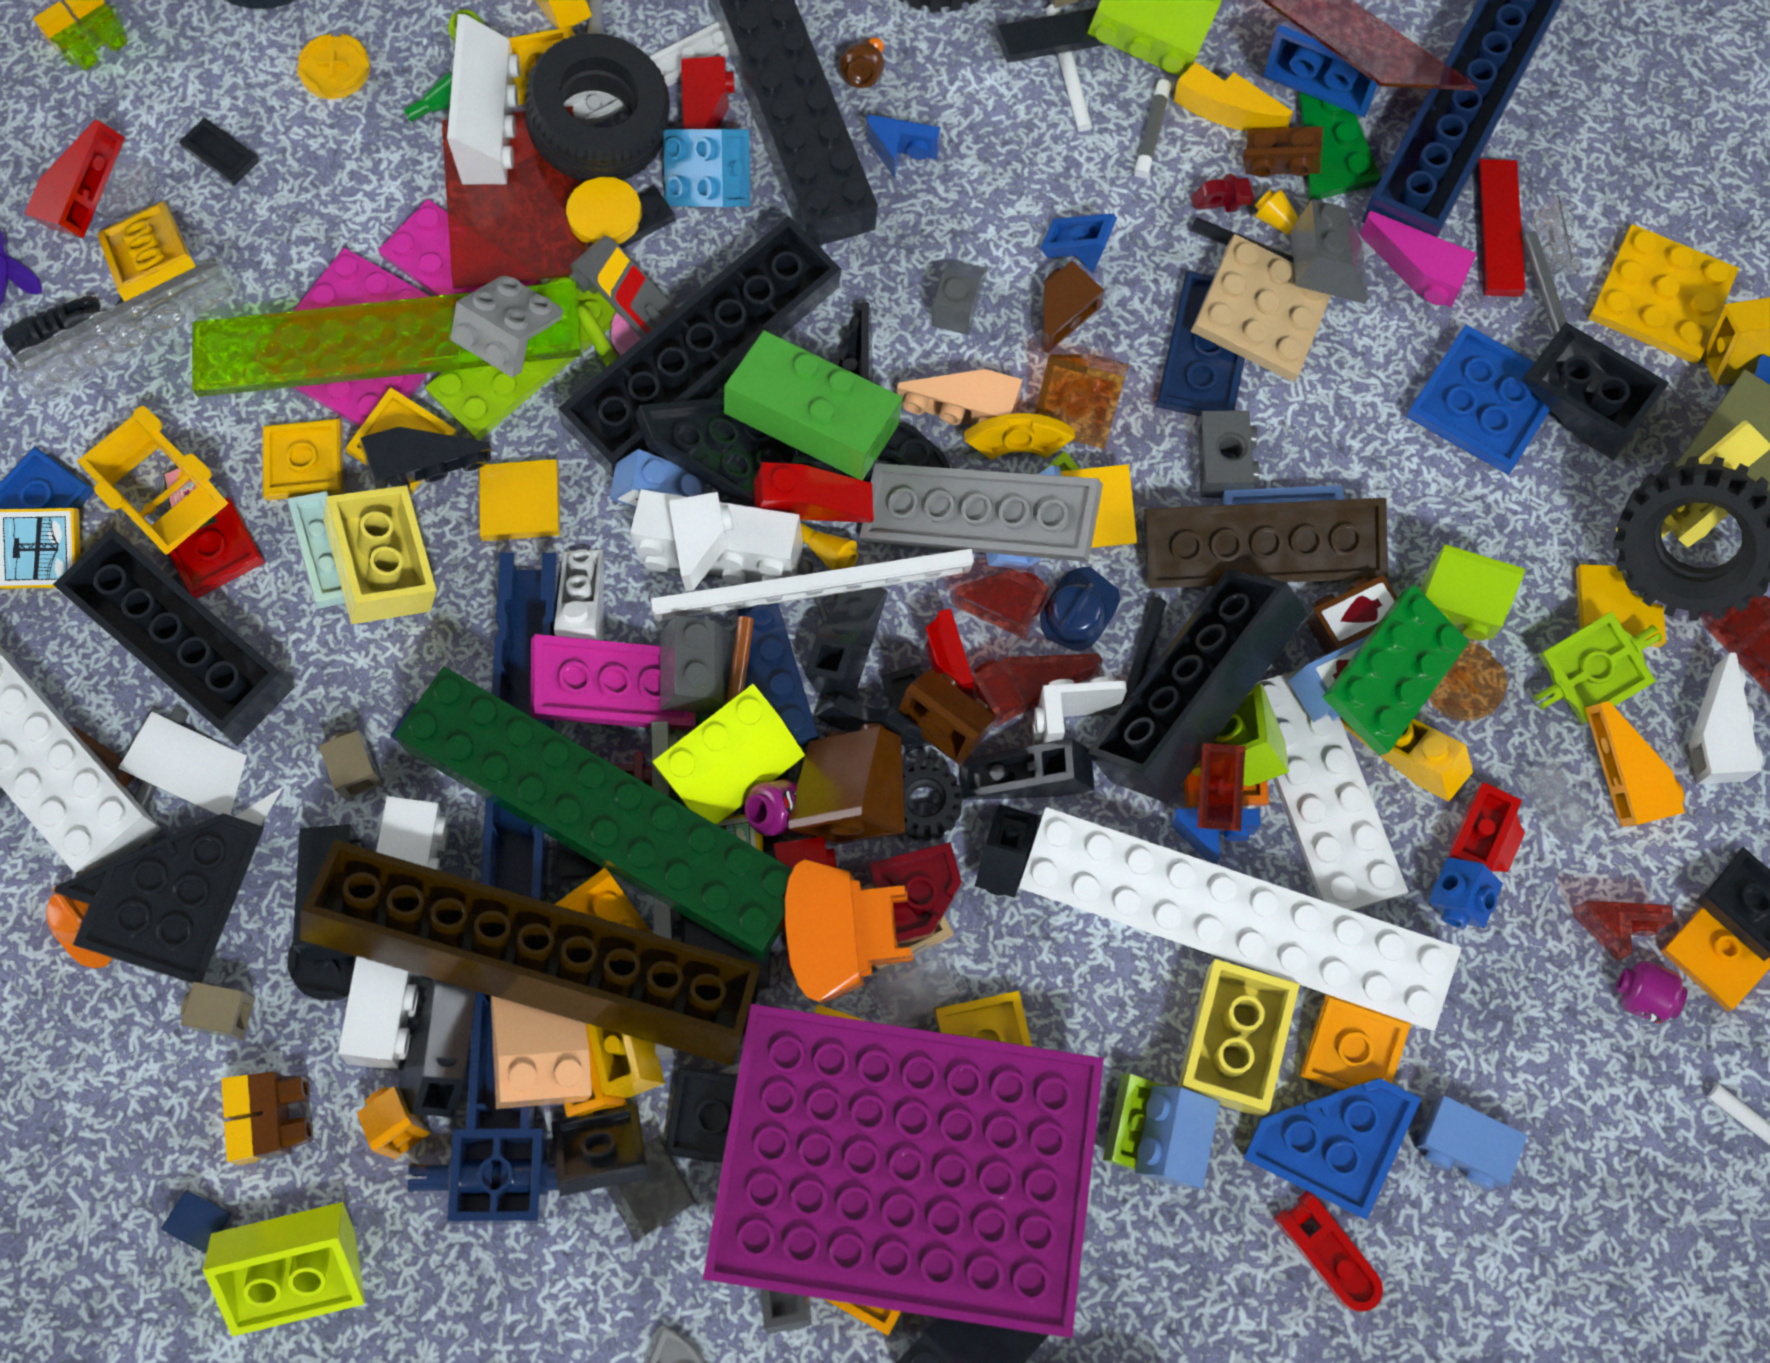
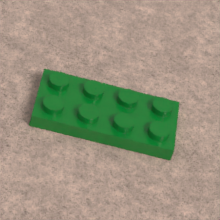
M1413 584L1402 591L1322 698L1378 756L1389 753L1468 645L1469 640Z

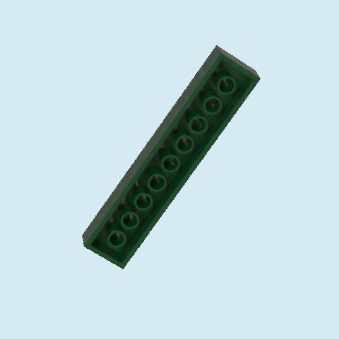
M445 666L441 668L395 734L398 742L406 752L599 866L606 868L611 873L762 962L786 924L785 897L788 880L793 869Z

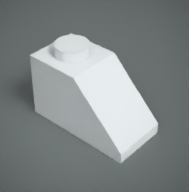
M718 492L668 500L680 573L685 591H692L697 587L728 546L725 531L733 530L729 505H720Z

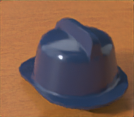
M1080 567L1070 571L1061 579L1042 611L1041 630L1046 639L1073 651H1082L1091 647L1100 638L1116 613L1120 602L1119 589L1092 567Z

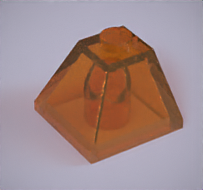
M1050 354L1034 414L1058 419L1074 428L1075 438L1072 441L1105 449L1130 364L1094 354Z

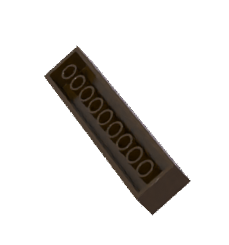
M334 840L301 909L300 940L727 1065L732 1064L740 1043L761 966L338 840Z

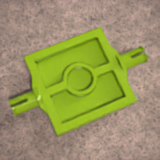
M1613 612L1606 613L1538 654L1550 673L1553 685L1534 694V702L1541 701L1536 705L1541 710H1544L1562 698L1570 705L1581 724L1589 722L1585 707L1607 701L1616 706L1656 682L1645 664L1642 650L1662 640L1661 633L1645 640L1648 636L1659 631L1654 625H1651L1633 637L1622 628Z

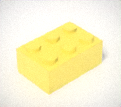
M407 485L327 496L323 520L351 625L431 612L437 590Z
M1214 959L1207 968L1177 1087H1182L1220 1101L1221 1106L1257 1117H1262L1268 1113L1300 984Z

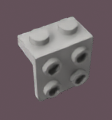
M500 276L456 302L450 340L513 378L522 372L528 340L560 321L563 316V309L549 298L541 296L524 286L517 279L509 276Z

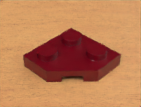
M951 842L869 863L875 888L904 885L907 891L908 902L893 903L897 946L932 937L962 885Z

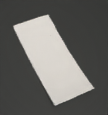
M151 712L118 769L215 814L225 813L231 815L247 755ZM283 787L234 817L262 826Z

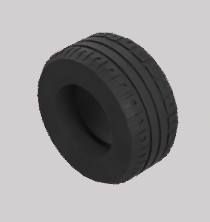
M589 33L565 38L561 42L553 44L546 52L542 53L531 69L526 93V127L531 142L534 144L535 149L539 151L540 156L548 164H551L555 170H559L560 173L584 182L598 177H615L624 181L626 178L633 177L634 174L641 173V170H645L656 158L658 151L662 147L663 131L667 128L670 109L667 83L661 74V70L650 59L651 57L624 39L606 34ZM585 91H600L619 99L628 108L631 116L623 123L613 127H592L572 117L563 104L575 94Z

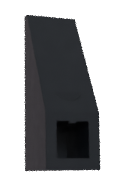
M396 427L360 438L362 452L375 489L406 485L409 488V484L424 479L427 483L436 482L447 477L448 472L462 468L464 471L477 470L485 466L486 461L491 460L490 442L405 427Z
M871 588L843 593L816 636L804 672L816 693L831 696L842 695L854 700L888 595L887 590Z
M432 979L398 1084L411 1115L453 1117L466 1078L477 991Z

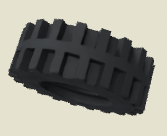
M1698 456L1688 457L1685 465L1676 467L1673 461L1664 464L1660 473L1655 476L1652 473L1648 474L1643 479L1640 487L1637 490H1633L1616 526L1618 530L1613 540V549H1618L1619 551L1616 561L1618 571L1626 570L1629 575L1625 583L1630 591L1640 587L1645 592L1642 602L1650 607L1655 600L1667 605L1664 614L1671 617L1674 616L1676 609L1689 611V620L1699 621L1701 612L1712 611L1716 620L1725 618L1728 608L1735 606L1739 612L1747 609L1751 598L1754 596L1761 598L1767 592L1770 583V494L1767 492L1769 482L1763 477H1760L1757 481L1747 476L1749 467L1740 463L1736 470L1723 466L1724 458L1715 456L1712 464H1699ZM1689 503H1709L1725 509L1736 519L1742 531V544L1737 554L1725 564L1716 567H1693L1678 561L1667 551L1662 541L1661 532L1664 519L1677 507Z

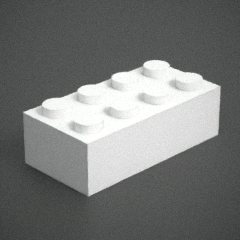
M641 489L630 532L639 561L646 568L656 572H666L668 568L680 570L668 500L685 498V496ZM720 502L721 506L729 505L733 530L725 531L728 546L703 578L707 574L720 576L728 583L740 585L745 584V581L759 582L798 575V566L804 546L799 514Z

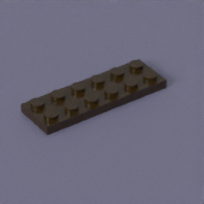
M1386 498L1144 509L1146 585L1148 589L1214 586L1227 569L1287 583L1352 580L1364 577L1373 579L1381 575L1388 578Z

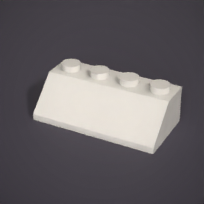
M458 14L447 140L462 184H507L508 169H513L514 167L513 147L509 145L510 138L516 137L515 116L512 115V108L518 107L517 85H514V77H520V59L518 54L513 55L508 38L466 14Z

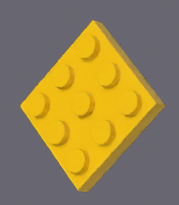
M1631 224L1588 319L1697 364L1704 353L1739 267Z

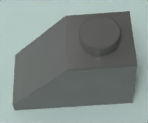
M955 260L950 261L942 272L933 302V327L969 335L988 268Z

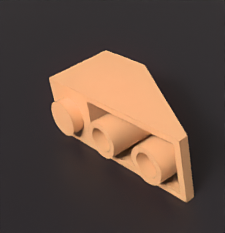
M988 369L899 382L897 394L903 397L902 406L910 413L923 414L926 412L939 416L942 421L951 425L964 423L973 426L989 418L1015 414L1021 397L1023 379Z

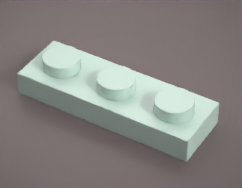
M327 491L287 499L289 513L316 609L345 603L323 520L326 498L328 496Z

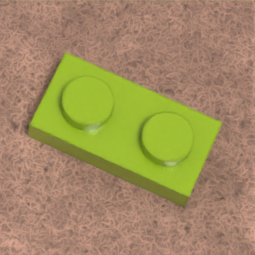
M1121 1074L1103 1161L1135 1171L1138 1147L1141 1143L1147 1114V1103L1150 1099L1152 1086L1165 1085L1132 1074Z

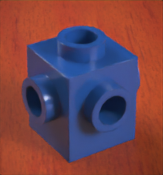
M1447 857L1439 878L1433 885L1432 894L1428 902L1442 914L1441 919L1453 927L1465 929L1467 925L1485 928L1491 913L1497 906L1498 895L1503 883L1484 863Z

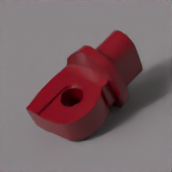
M1233 173L1226 174L1223 180L1215 179L1201 184L1199 189L1191 196L1195 209L1205 210L1224 206L1227 213L1236 212L1240 206L1252 205L1254 202V194L1249 179L1236 178Z

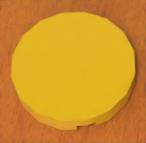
M331 34L321 35L311 40L300 51L297 73L308 92L319 98L330 100L344 98L358 91L367 81L371 70L369 56L361 42L346 34H341L342 37H332Z
M598 177L585 181L573 191L567 201L566 215L572 232L580 241L587 244L589 242L596 243L601 237L606 235L617 244H621L632 237L637 231L640 218L642 219V207L637 192L627 182L615 177Z

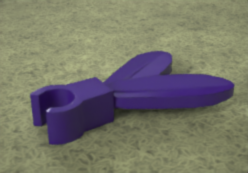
M1 230L0 305L3 303L6 295L8 279L28 294L38 295L42 292L40 280L30 270L9 256L7 249L8 239Z

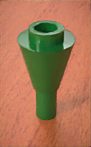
M450 71L423 96V99L404 109L410 122L419 119L431 111L434 113L450 109L453 76Z

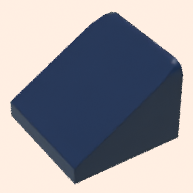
M186 1190L167 1217L161 1230L207 1253L211 1233L222 1231L232 1213L200 1193Z

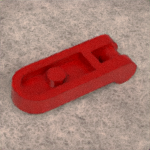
M1306 1190L1297 1198L1298 1204L1288 1212L1283 1209L1273 1217L1274 1222L1284 1235L1291 1240L1346 1309L1354 1312L1370 1311L1382 1299L1383 1284L1379 1275L1319 1200ZM1311 1218L1319 1228L1308 1237L1300 1226Z

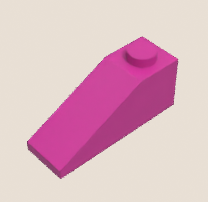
M1371 210L1360 233V236L1416 294L1424 296L1429 303L1434 305L1452 307L1477 254Z

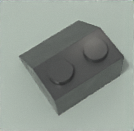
M1312 199L1291 229L1296 286L1365 304L1369 297L1363 244L1347 208Z
M675 616L660 632V709L713 715L725 706L735 635L712 620Z

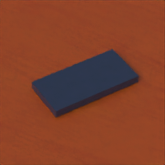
M1186 270L1157 398V408L1201 417L1202 411L1235 410L1245 358L1191 332L1214 276Z

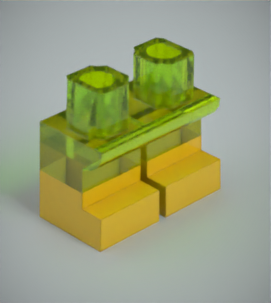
M64 0L78 23L61 1L33 18L46 40L70 66L76 64L84 71L97 64L99 58L94 51L104 44L110 51H118L127 45V40L123 34L125 30L111 7L104 0Z

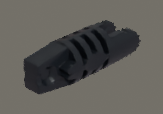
M92 295L58 305L57 308H50L47 312L37 313V316H29L3 330V341L11 353L16 356L47 348L49 344L55 345L59 343V340L65 341L70 336L76 337L90 331L92 328L100 326L103 321L101 313H99L101 308L99 299Z

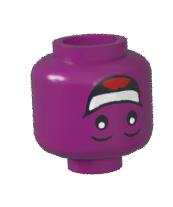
M785 779L763 782L753 787L747 795L745 803V815L750 826L763 836L792 833L793 830L789 829L788 820L795 802L798 785Z
M1639 961L1631 970L1624 968L1616 984V992L1622 994L1621 1004L1626 1012L1657 1024H1662L1669 1018L1676 1019L1682 1012L1688 995V990L1683 986L1681 976L1677 972L1650 961Z

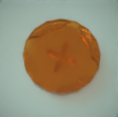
M1469 642L1428 699L1435 709L1448 718L1461 722L1478 721L1491 715L1504 700L1507 689L1505 669L1500 662L1497 663L1496 659L1491 656L1492 653L1489 650Z

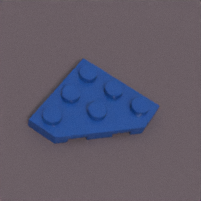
M1375 1078L1261 1117L1242 1158L1367 1220L1422 1098L1381 1078Z

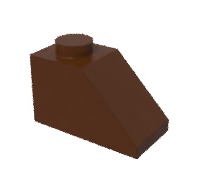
M1073 261L1063 269L1056 268L1044 282L1042 349L1046 353L1055 348L1101 309L1104 289Z

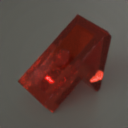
M1586 900L1573 909L1574 918L1617 961L1632 954L1631 934L1635 936L1659 934L1658 930L1674 922L1672 905Z

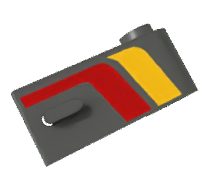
M604 235L570 264L572 273L569 277L572 283L583 293L589 291L592 294H596L599 292L641 339L676 310L673 304L609 236Z

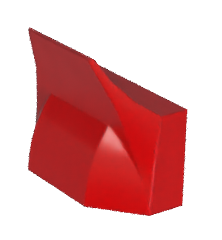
M951 608L938 612L935 620L925 627L929 638L925 649L931 668L938 674L944 673L950 676L958 684L959 690L966 695L973 694L974 680Z
M1482 782L1468 804L1450 845L1447 857L1484 863L1491 872L1501 871L1508 873L1525 834L1518 817V809L1522 800Z

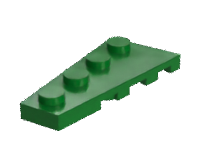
M1298 91L1302 127L1323 126L1324 134L1321 173L1307 175L1309 202L1312 199L1320 200L1377 186L1381 180V175L1356 114Z

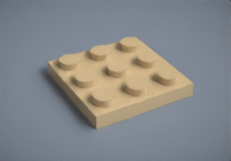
M1234 234L1228 243L1191 332L1294 382L1301 372L1331 295L1297 287L1294 263Z

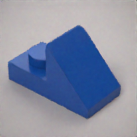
M868 114L866 120L867 141L893 177L896 176L901 153L908 154L917 160H924L926 158L937 159L940 149V127Z
M1114 213L1055 218L1051 222L1040 250L1047 258L1078 256L1088 270L1094 273L1117 217Z
M1175 809L1171 817V827L1207 862L1217 864L1220 859L1219 835H1224V840L1245 841L1249 839V835H1255L1261 826L1260 809Z

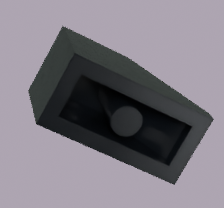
M999 804L985 843L975 887L985 889L993 895H1006L1015 898L1039 815Z

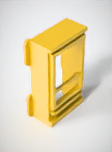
M140 406L134 410L132 417L78 459L77 462L97 482L94 492L112 510L121 508L159 549L167 555L224 508L228 502L210 483L209 479L212 477V472L194 454L183 456L159 432L163 427L161 421L147 407ZM159 448L185 475L151 503L145 504L143 509L138 512L113 485ZM191 480L197 486L196 489L152 525L144 518L146 515L152 514L158 505L187 481Z

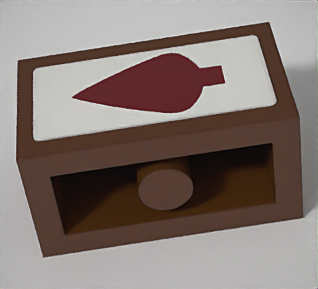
M1384 575L1371 581L1368 577L1361 578L1347 588L1348 592L1336 598L1333 594L1326 595L1312 605L1313 610L1306 623L1326 655L1369 636L1398 597Z

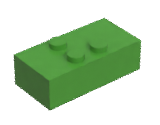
M765 330L724 386L725 414L863 481L898 427L903 401L902 396Z

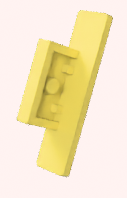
M1745 420L1699 458V464H1712L1715 456L1724 458L1723 466L1736 470L1740 463L1749 467L1770 449V443ZM1689 503L1677 507L1664 519L1661 526L1662 538L1672 531L1677 539L1689 548L1697 540L1705 537L1729 513L1725 509L1709 503Z

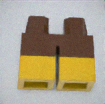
M275 1071L221 1078L224 1118L232 1120L224 1122L227 1162L241 1166L255 1163L260 1159L292 1154V1148L313 1141L310 1118L305 1116L289 1119L288 1104L309 1101V1081L303 1076H284Z

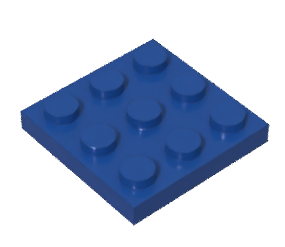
M1465 324L1410 408L1406 418L1509 475L1550 409L1522 381L1535 362Z

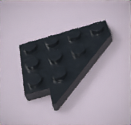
M724 397L639 405L635 413L649 449L743 506L755 507L754 480L762 462L793 464L794 455H798L800 451L725 414Z
M222 813L57 885L54 890L56 895L89 905L73 945L193 984V982L203 983L263 834L264 827Z

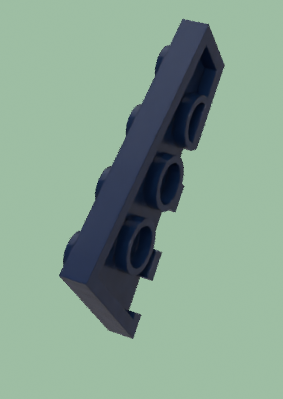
M779 603L761 604L755 607L738 609V617L745 616L754 619L745 689L752 684L756 686L780 716L799 747L807 746L809 741L818 740V733Z

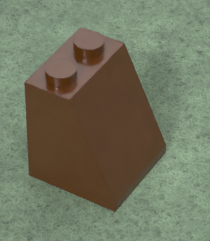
M871 723L862 725L860 731L851 733L833 731L826 733L823 739L809 741L796 789L795 802L788 820L789 829L811 838L824 836L825 843L832 846L905 833L901 736L885 729V726L882 724Z

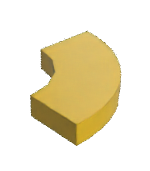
M1031 413L996 416L979 422L964 431V441L990 460L1012 452L1035 453L1047 459L1075 438L1074 428L1049 416Z

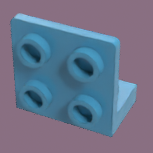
M665 129L663 131L665 200L669 206H751L749 129Z

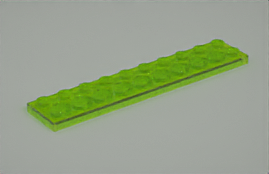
M576 282L526 286L563 309V316L560 321L528 340L524 362L583 356ZM472 292L192 322V391L197 397L492 365L450 340L456 302Z

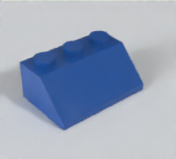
M1286 20L1279 24L1276 30L1263 77L1365 118L1383 82L1390 61L1382 59L1376 54L1367 53L1347 45L1341 40L1332 39L1312 31L1306 26Z

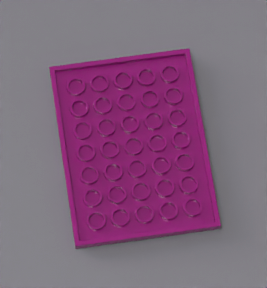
M751 1004L703 1280L1073 1338L1104 1058Z

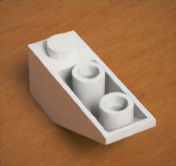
M603 549L564 551L554 625L555 636L604 641Z
M1729 653L1715 665L1691 736L1689 750L1697 785L1744 782L1762 771L1763 754L1760 746L1755 742L1752 728L1754 713L1752 707L1747 704L1744 691L1746 676L1744 669L1738 664L1736 653Z

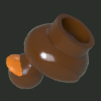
M865 38L860 43L848 48L841 55L839 70L841 77L848 85L854 88H869L881 77L884 70V58L881 54L884 50V43L881 39Z

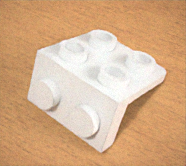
M1103 676L1092 679L1090 683L1074 684V681L1070 679H1058L1050 682L1049 685H1043L1038 708L1034 710L1035 720L1031 722L1033 745L1063 740L1065 733L1063 717L1118 713L1127 691L1126 682L1115 681L1114 677Z

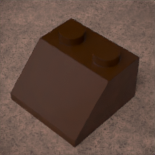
M932 668L909 685L898 711L923 729L921 734L923 739L960 767H962L990 732L997 718L991 714V709L986 703L978 698L971 699L959 690L958 684L950 676L944 673L938 674Z

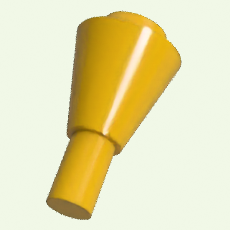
M1270 189L1255 205L1259 210L1255 218L1286 235H1291V229L1299 217L1282 189L1276 193Z
M801 523L803 542L809 545V548L829 570L854 567L858 559L856 541L821 531L816 532Z

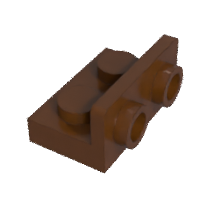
M1323 126L1248 129L1247 146L1243 152L1245 173L1257 177L1292 174L1294 176L1320 174L1324 136Z

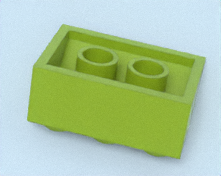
M1101 0L1087 34L1096 37L1102 43L1109 44L1181 77L1193 65L1222 0Z

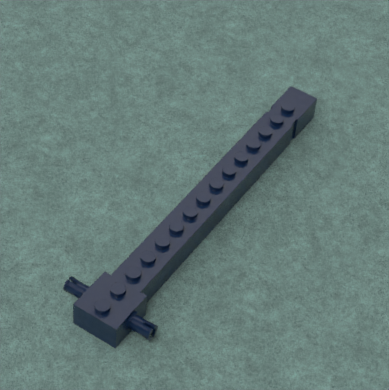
M500 553L496 606L498 636H495L491 694L530 716L531 639L535 634L555 636L554 625L561 567L557 553H542L541 570H517V566H514V553ZM536 719L554 730L555 720ZM485 798L480 883L546 902L549 835ZM476 992L471 1035L466 1129L452 1130L451 1160L449 1164L410 1163L408 1175L413 1177L427 1176V1178L407 1179L409 1193H414L415 1191H448L447 1221L455 1225L545 1224L546 1195L549 1194V1190H558L556 1165L550 1164V1160L547 1159L549 1134L543 1129H536L537 1106L496 1109L490 995Z

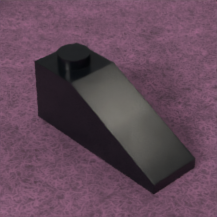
M1073 738L970 757L960 767L962 799L1059 797L1095 790L1093 760L1087 753L1089 748Z

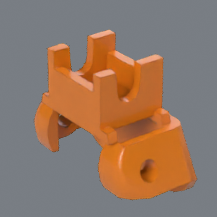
M803 860L795 865L789 877L786 891L785 923L791 967L798 986L807 998L818 1001L820 1004L830 1002L864 986L863 977L872 975L871 966L914 961L911 947L898 948L893 903L908 902L907 891L904 885L864 890V888H861L860 881H854L850 871L808 860Z

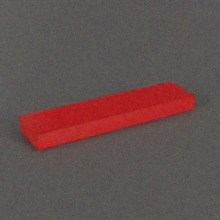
M1480 159L1477 164L1484 296L1522 297L1525 292V274L1517 160Z

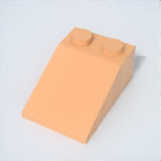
M491 996L496 1109L585 1102L592 1095L586 1024Z

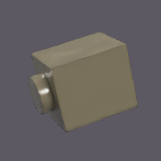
M358 730L339 732L330 737L329 742L319 745L333 787L345 800L384 784L370 745Z
M193 982L191 991L184 996L181 1004L180 1013L183 1018L180 1025L198 1032L244 1040L256 998L243 991Z

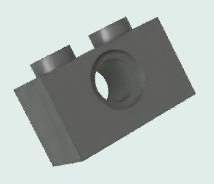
M1202 411L1197 427L1201 498H1222L1224 490L1251 489L1253 484H1258L1259 462L1252 460V449H1255L1257 445L1256 425H1250V412ZM1221 452H1232L1236 455L1237 458H1226L1221 454Z

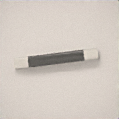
M1165 79L1159 80L1156 85L1134 172L1136 177L1146 179L1149 176L1171 89V83Z

